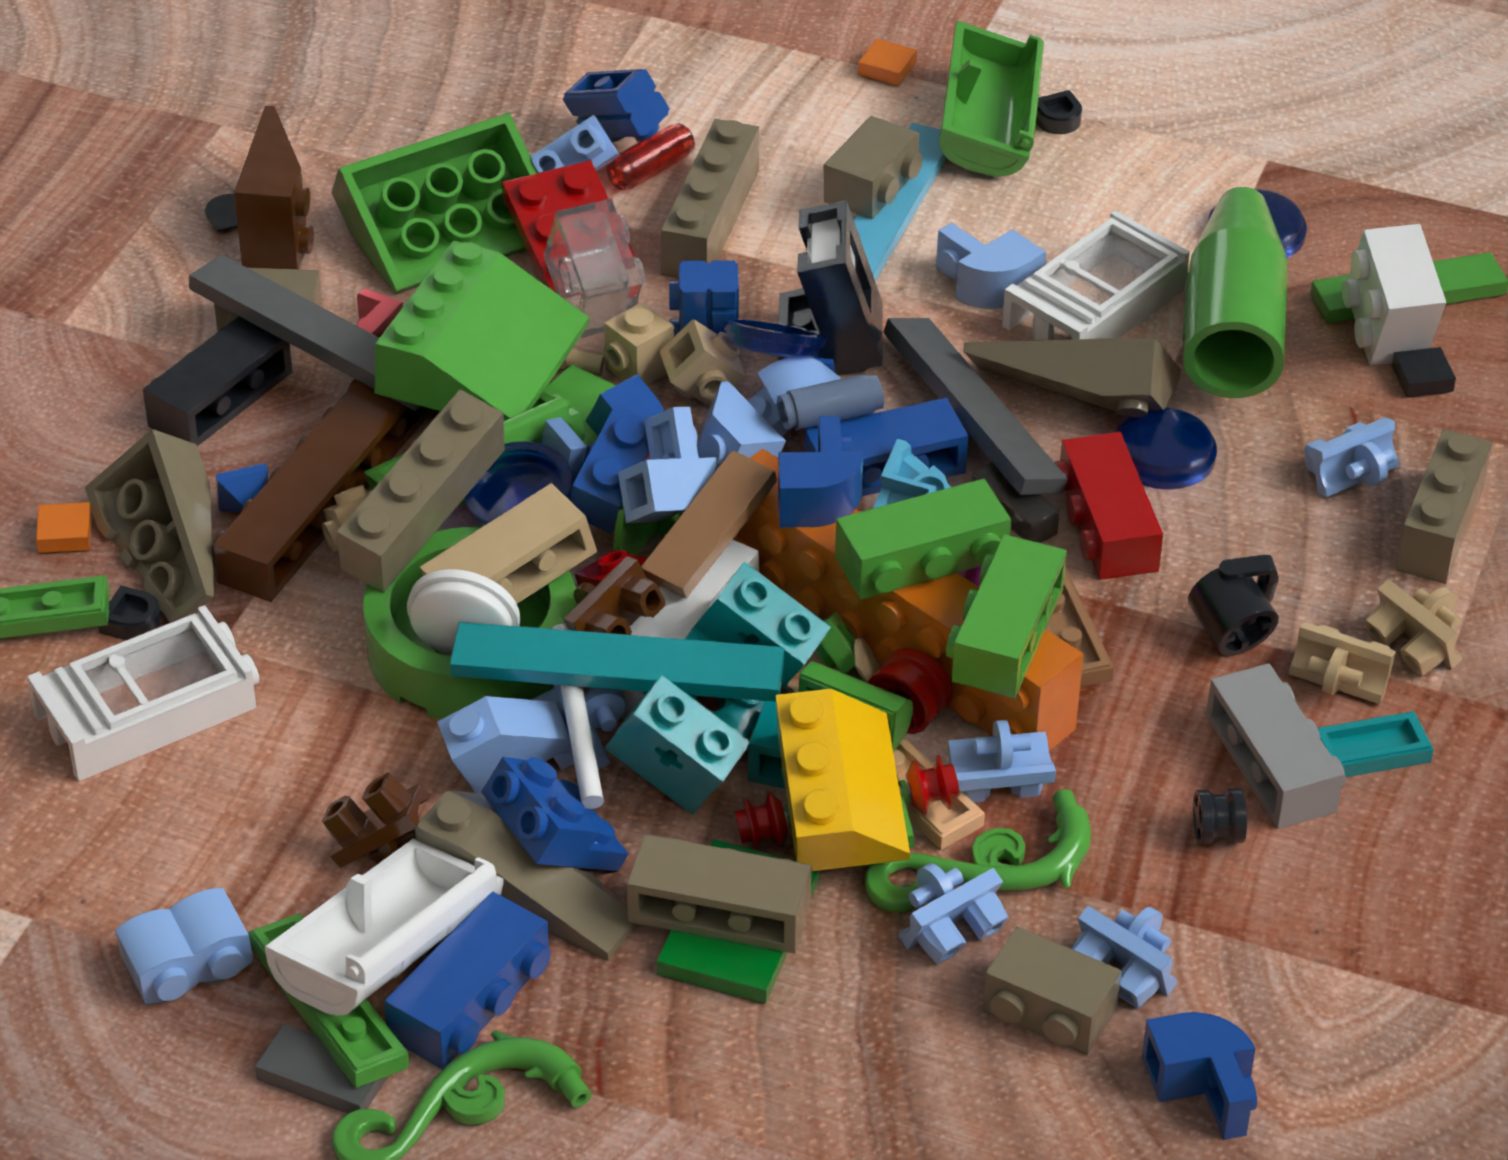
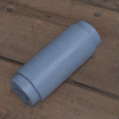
M861 374L789 390L786 394L777 396L778 414L785 430L793 428L800 430L818 426L819 416H840L841 421L872 414L875 410L884 407L883 389L876 374L868 376Z

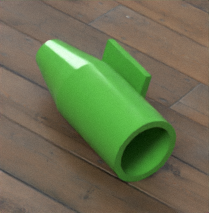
M1249 187L1229 189L1220 197L1192 253L1190 270L1187 272L1182 341H1184V368L1189 378L1199 388L1224 398H1245L1267 390L1278 380L1284 367L1288 260L1265 198L1260 192Z

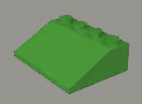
M506 113L339 167L331 193L349 232L393 293L398 294L418 287L453 241L474 243L481 248L500 252L505 257L525 251L526 247L501 194L502 182L536 174L538 171L532 163V158L510 113Z
M453 241L375 343L374 393L442 411L455 394L462 390L503 412V418L506 421L532 409L588 327L589 316L500 252L481 248L477 244L470 242L461 243Z

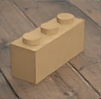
M550 483L420 566L423 576L434 571L446 569L465 570L480 574L502 586L518 604L595 554L597 549L586 516Z

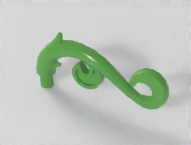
M1069 789L1059 790L1053 795L1052 801L1057 811L1055 823L1058 829L1048 838L1050 844H1057L1049 854L1037 861L1021 865L1026 851V845L1022 836L1011 829L994 828L976 837L971 851L973 863L927 854L910 853V860L870 864L865 873V891L869 899L880 909L893 913H905L916 908L911 904L908 895L919 888L917 881L913 885L900 887L890 883L888 877L906 868L919 870L929 863L936 864L945 873L957 868L963 876L964 884L994 868L1003 881L997 891L1031 890L1048 886L1058 880L1061 881L1063 888H1069L1076 869L1082 863L1090 848L1092 833L1086 809L1078 806L1073 792ZM1005 859L1009 861L1012 865L1002 864L998 861Z
M494 1030L491 1036L495 1041L481 1044L463 1053L449 1063L430 1082L402 1132L393 1144L376 1150L362 1147L360 1145L361 1138L372 1131H384L393 1135L396 1130V1121L384 1111L358 1109L348 1113L337 1123L332 1133V1149L337 1160H400L416 1144L443 1106L456 1121L466 1125L484 1124L494 1120L504 1110L506 1097L505 1089L500 1081L491 1075H485V1073L505 1068L526 1070L525 1076L527 1078L544 1079L552 1090L562 1092L569 1103L575 1108L585 1105L590 1100L592 1093L581 1079V1067L563 1049L547 1041L528 1037H515ZM476 1077L478 1089L474 1091L464 1090L470 1081Z

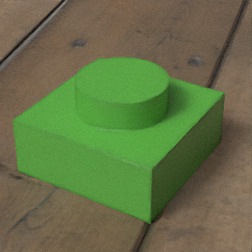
M834 612L823 620L831 628L815 650L828 667L832 668L837 665L842 673H846L855 666L854 643L856 638L838 613Z

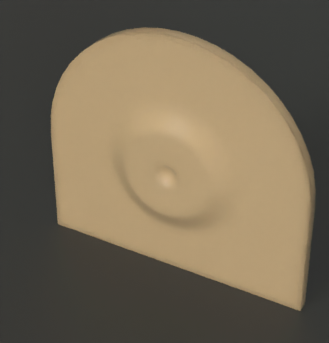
M860 637L854 643L855 668L863 680L868 682L871 676L879 669V665L868 643Z

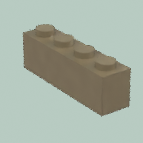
M714 119L661 229V275L679 278V264L682 261H705L707 264H710L711 261L718 260L759 171V126L743 124L735 120Z
M459 390L337 531L340 569L384 593L505 450L503 412Z

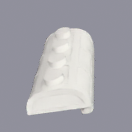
M413 838L364 875L356 874L347 883L346 888L266 945L265 953L268 966L275 980L287 993L296 999L331 1015L341 1016L349 1014L362 1001L388 981L396 978L418 958L438 943L444 941L492 891L501 895L503 878L496 876L494 865L482 858H476L474 866Z

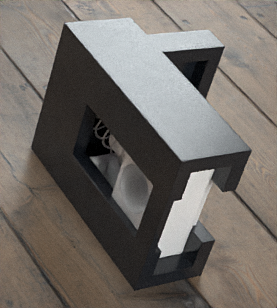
M847 200L799 210V231L807 252L798 254L797 273L803 289L779 294L778 360L784 359V355L834 359L837 375L882 366L883 302Z

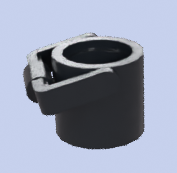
M1257 555L1223 560L1219 568L1212 570L1202 577L1192 587L1188 595L1189 606L1217 649L1223 655L1234 656L1255 648L1270 636L1279 622V615L1270 603L1273 600L1279 580L1272 556Z

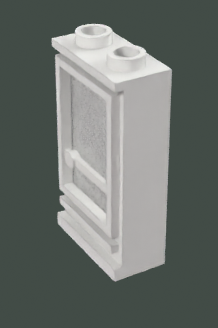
M1115 210L1110 214L1109 220L1037 270L1033 275L1026 278L1019 285L1011 284L1005 289L1002 327L1010 331L1027 317L1034 314L1032 334L1035 341L1053 340L1054 326L1071 335V340L1120 338L1186 288L1190 251Z
M204 605L198 608V614H191L71 662L69 666L64 668L62 666L56 668L54 672L44 676L38 671L28 675L27 680L35 717L37 720L47 717L50 734L57 746L65 743L69 744L73 773L79 782L257 708L254 685L259 684V674L252 658L248 654L241 656L236 649L235 641L228 625L224 621L217 623Z

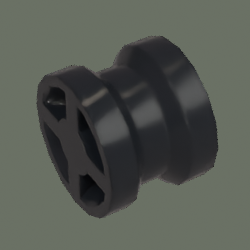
M1228 788L1224 794H1212L1207 789L1195 790L1193 796V825L1198 845H1211L1215 839L1226 838L1231 843L1245 842L1247 834V809L1242 788Z

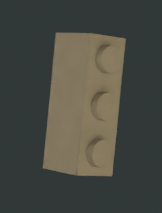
M1446 429L1442 430L1403 526L1396 565L1397 571L1446 584L1484 488L1492 441L1473 437L1465 433Z
M644 834L627 882L628 922L795 954L811 904L812 865L793 862L788 859H777L740 852L730 848L697 844L677 838Z

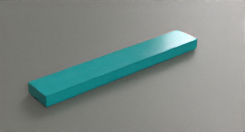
M459 622L450 661L451 676L645 692L663 675L688 695L776 702L775 695H780L785 649L778 646Z

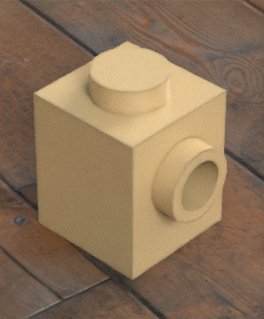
M643 302L604 323L606 369L622 381L638 374L647 386L667 375L660 350L674 337L673 324Z

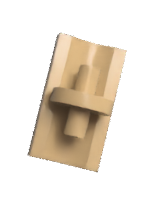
M1389 579L1377 589L1380 604L1365 620L1367 632L1371 638L1378 643L1389 646L1403 632L1408 635L1411 640L1400 649L1401 656L1407 666L1419 676L1425 675L1441 662L1452 670L1463 660L1462 655L1455 650L1458 635L1454 629L1461 623V617L1453 612L1457 604L1455 593L1446 587L1436 589L1431 594L1425 589L1420 588L1414 593L1412 598Z
M1304 621L1299 629L1297 646L1288 674L1322 685V691L1330 695H1334L1338 690L1380 704L1384 699L1396 651L1391 650L1390 646L1374 641L1369 643L1341 634L1338 629L1322 624L1317 626Z

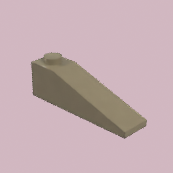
M1155 337L966 342L963 348V352L978 368L1117 411L1118 414L1126 417H1143L1147 415V411L1164 410L1180 380L1181 369Z
M151 429L92 480L85 489L97 528L105 538L115 542L122 552L120 558L126 566L135 568L144 580L143 588L158 600L160 610L171 623L196 613L199 607L204 606L214 598L210 483L197 444Z
M447 790L419 821L417 828H415L416 840L474 866L475 859L478 857L493 864L496 876L503 878L501 896L548 921V933L609 961L638 925L637 923L628 922L627 905L586 868L536 864L481 793Z

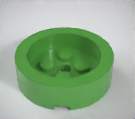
M460 527L435 532L384 593L369 584L365 588L363 614L368 663L372 674L382 689L397 702L401 703L406 699L411 703L426 708L427 716L443 719L485 696L532 700L551 690L553 684L451 676V656L444 655L429 647L417 636L412 628L407 612V601L413 585L423 577L420 566L481 527ZM570 571L565 572L517 604L520 612L519 627L552 629L555 625L565 624L563 619L577 606L573 596L576 585Z

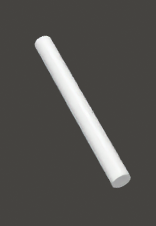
M558 624L552 628L570 630L566 624ZM560 685L581 803L586 809H595L603 804L604 799L583 687Z

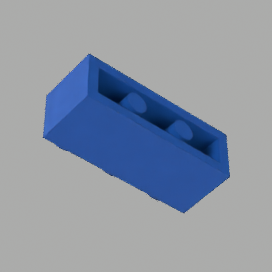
M948 398L840 421L841 438L851 437L852 451H864L862 496L880 492L882 488L881 474L897 439L904 440L910 444L911 453L929 469L934 465L946 478L966 473L968 434ZM819 425L805 428L804 452H818Z
M492 891L385 999L386 1025L404 1048L443 1070L459 1053L463 1054L471 1049L478 1038L479 1032L495 1015L500 1016L508 1010L515 994L531 978L536 979L544 972L551 957L548 921Z

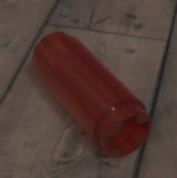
M681 123L668 125L650 138L644 139L620 152L618 158L606 165L607 176L617 189H632L687 158L695 149L694 137L691 131Z

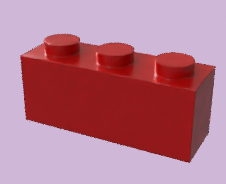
M1121 432L1062 439L1060 461H1055L1054 463L1068 478L1064 488L1067 497L1068 519L1072 526L1078 525L1082 555L1086 561H1092L1099 580L1159 572L1163 532Z

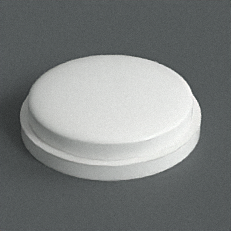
M446 569L428 573L416 581L407 601L408 616L417 636L429 647L444 655L452 656L459 622L519 626L520 624L519 608L513 597L498 583L470 571Z

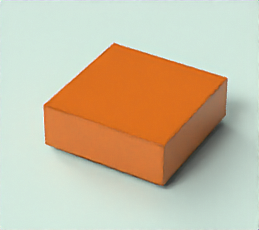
M876 38L858 62V75L899 87L917 62V50Z
M90 502L38 505L36 531L38 553L90 550L92 527Z

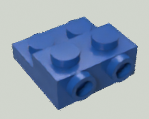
M508 757L501 758L481 793L536 864L619 871L629 853L614 836V828L607 821L600 818L593 809H586L583 806L579 787L568 780H558L555 769L541 759L534 757L528 758V760Z

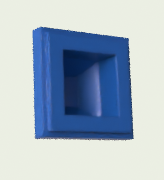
M266 463L216 475L217 503L220 511L241 513L245 503L249 499L254 498L268 483Z

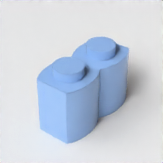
M223 888L197 892L182 899L170 909H158L140 914L126 921L115 930L121 958L145 1004L178 999L199 982H212L231 978L253 962L249 935Z

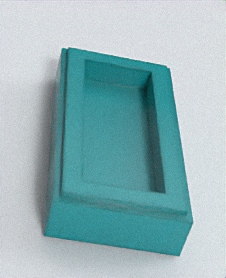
M1415 711L1317 728L1320 740L1330 755L1336 756L1340 760L1345 772V778L1431 763L1434 749Z

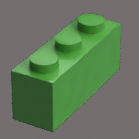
M980 479L836 518L835 559L861 600L982 566L987 553L995 555L1004 534L1010 535L1011 518L986 480Z
M1004 534L995 555L991 553L986 554L980 572L979 590L970 589L963 609L964 622L962 626L954 625L947 641L946 657L953 659L952 682L1016 698L1063 591L1067 550Z

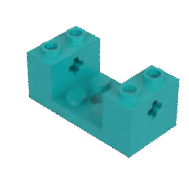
M743 562L716 594L684 639L784 647L785 661L781 691L806 664L831 627L746 562ZM661 675L653 686L643 694L605 746V749L693 815L725 780L750 744V741L747 739L755 728L765 701L716 697L719 708L717 711H709L698 703L696 695H688Z

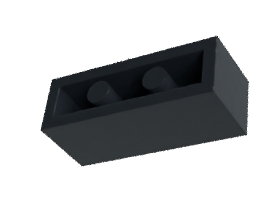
M240 316L143 388L148 427L199 446L293 373L290 343Z

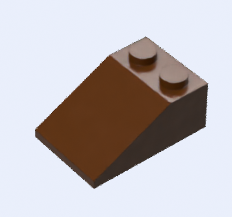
M265 106L234 191L242 265L247 268L299 269L304 254L311 253L314 241L313 226L306 225V217L310 208V190L303 187L300 164L275 106Z

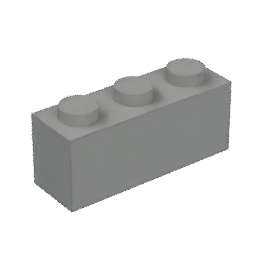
M1270 663L1211 679L1206 718L1277 829L1336 813L1341 788L1345 786L1343 766L1336 756L1330 755L1320 740L1316 724L1312 719H1306L1296 704L1290 685L1280 680Z

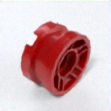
M901 648L895 650L867 682L913 702V715L907 731L909 734L923 732L936 717V714H939L952 699V686L946 672L932 657L917 649Z

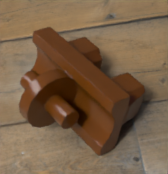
M626 556L597 586L583 582L574 590L573 596L578 605L563 620L571 631L631 635L630 626L640 616L654 618L665 607V599L657 583L646 578L638 560Z
M387 772L373 780L365 789L362 799L371 808L370 810L363 812L350 796L346 795L332 802L322 819L323 824L336 840L330 857L340 868L368 853L375 862L386 859L413 838L416 839L415 828L419 824L418 808L420 804L428 801L430 794L421 783L406 790Z

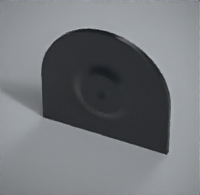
M234 194L220 195L207 203L205 208L206 217L217 232L238 227Z

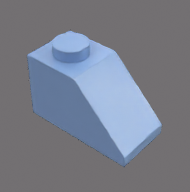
M729 381L720 383L705 416L697 442V451L699 458L716 457L717 470L732 450L750 458L761 449H764L778 458V452L782 451L786 440Z
M485 696L437 722L453 763L475 793H481L502 757L525 760L534 757L547 761L571 748L568 727L559 706L553 701Z

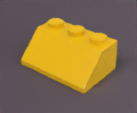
M833 689L775 695L777 734L796 862L812 865V871L910 860V849L887 713Z

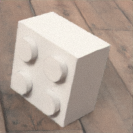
M1420 224L1363 230L1358 249L1352 252L1350 274L1348 279H1345L1342 283V298L1345 307L1352 309L1355 318V340L1359 348L1364 347L1370 366L1391 364L1394 352L1430 348L1443 314L1446 300Z

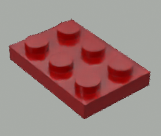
M591 160L502 182L501 194L541 283L567 300L640 281L642 269Z

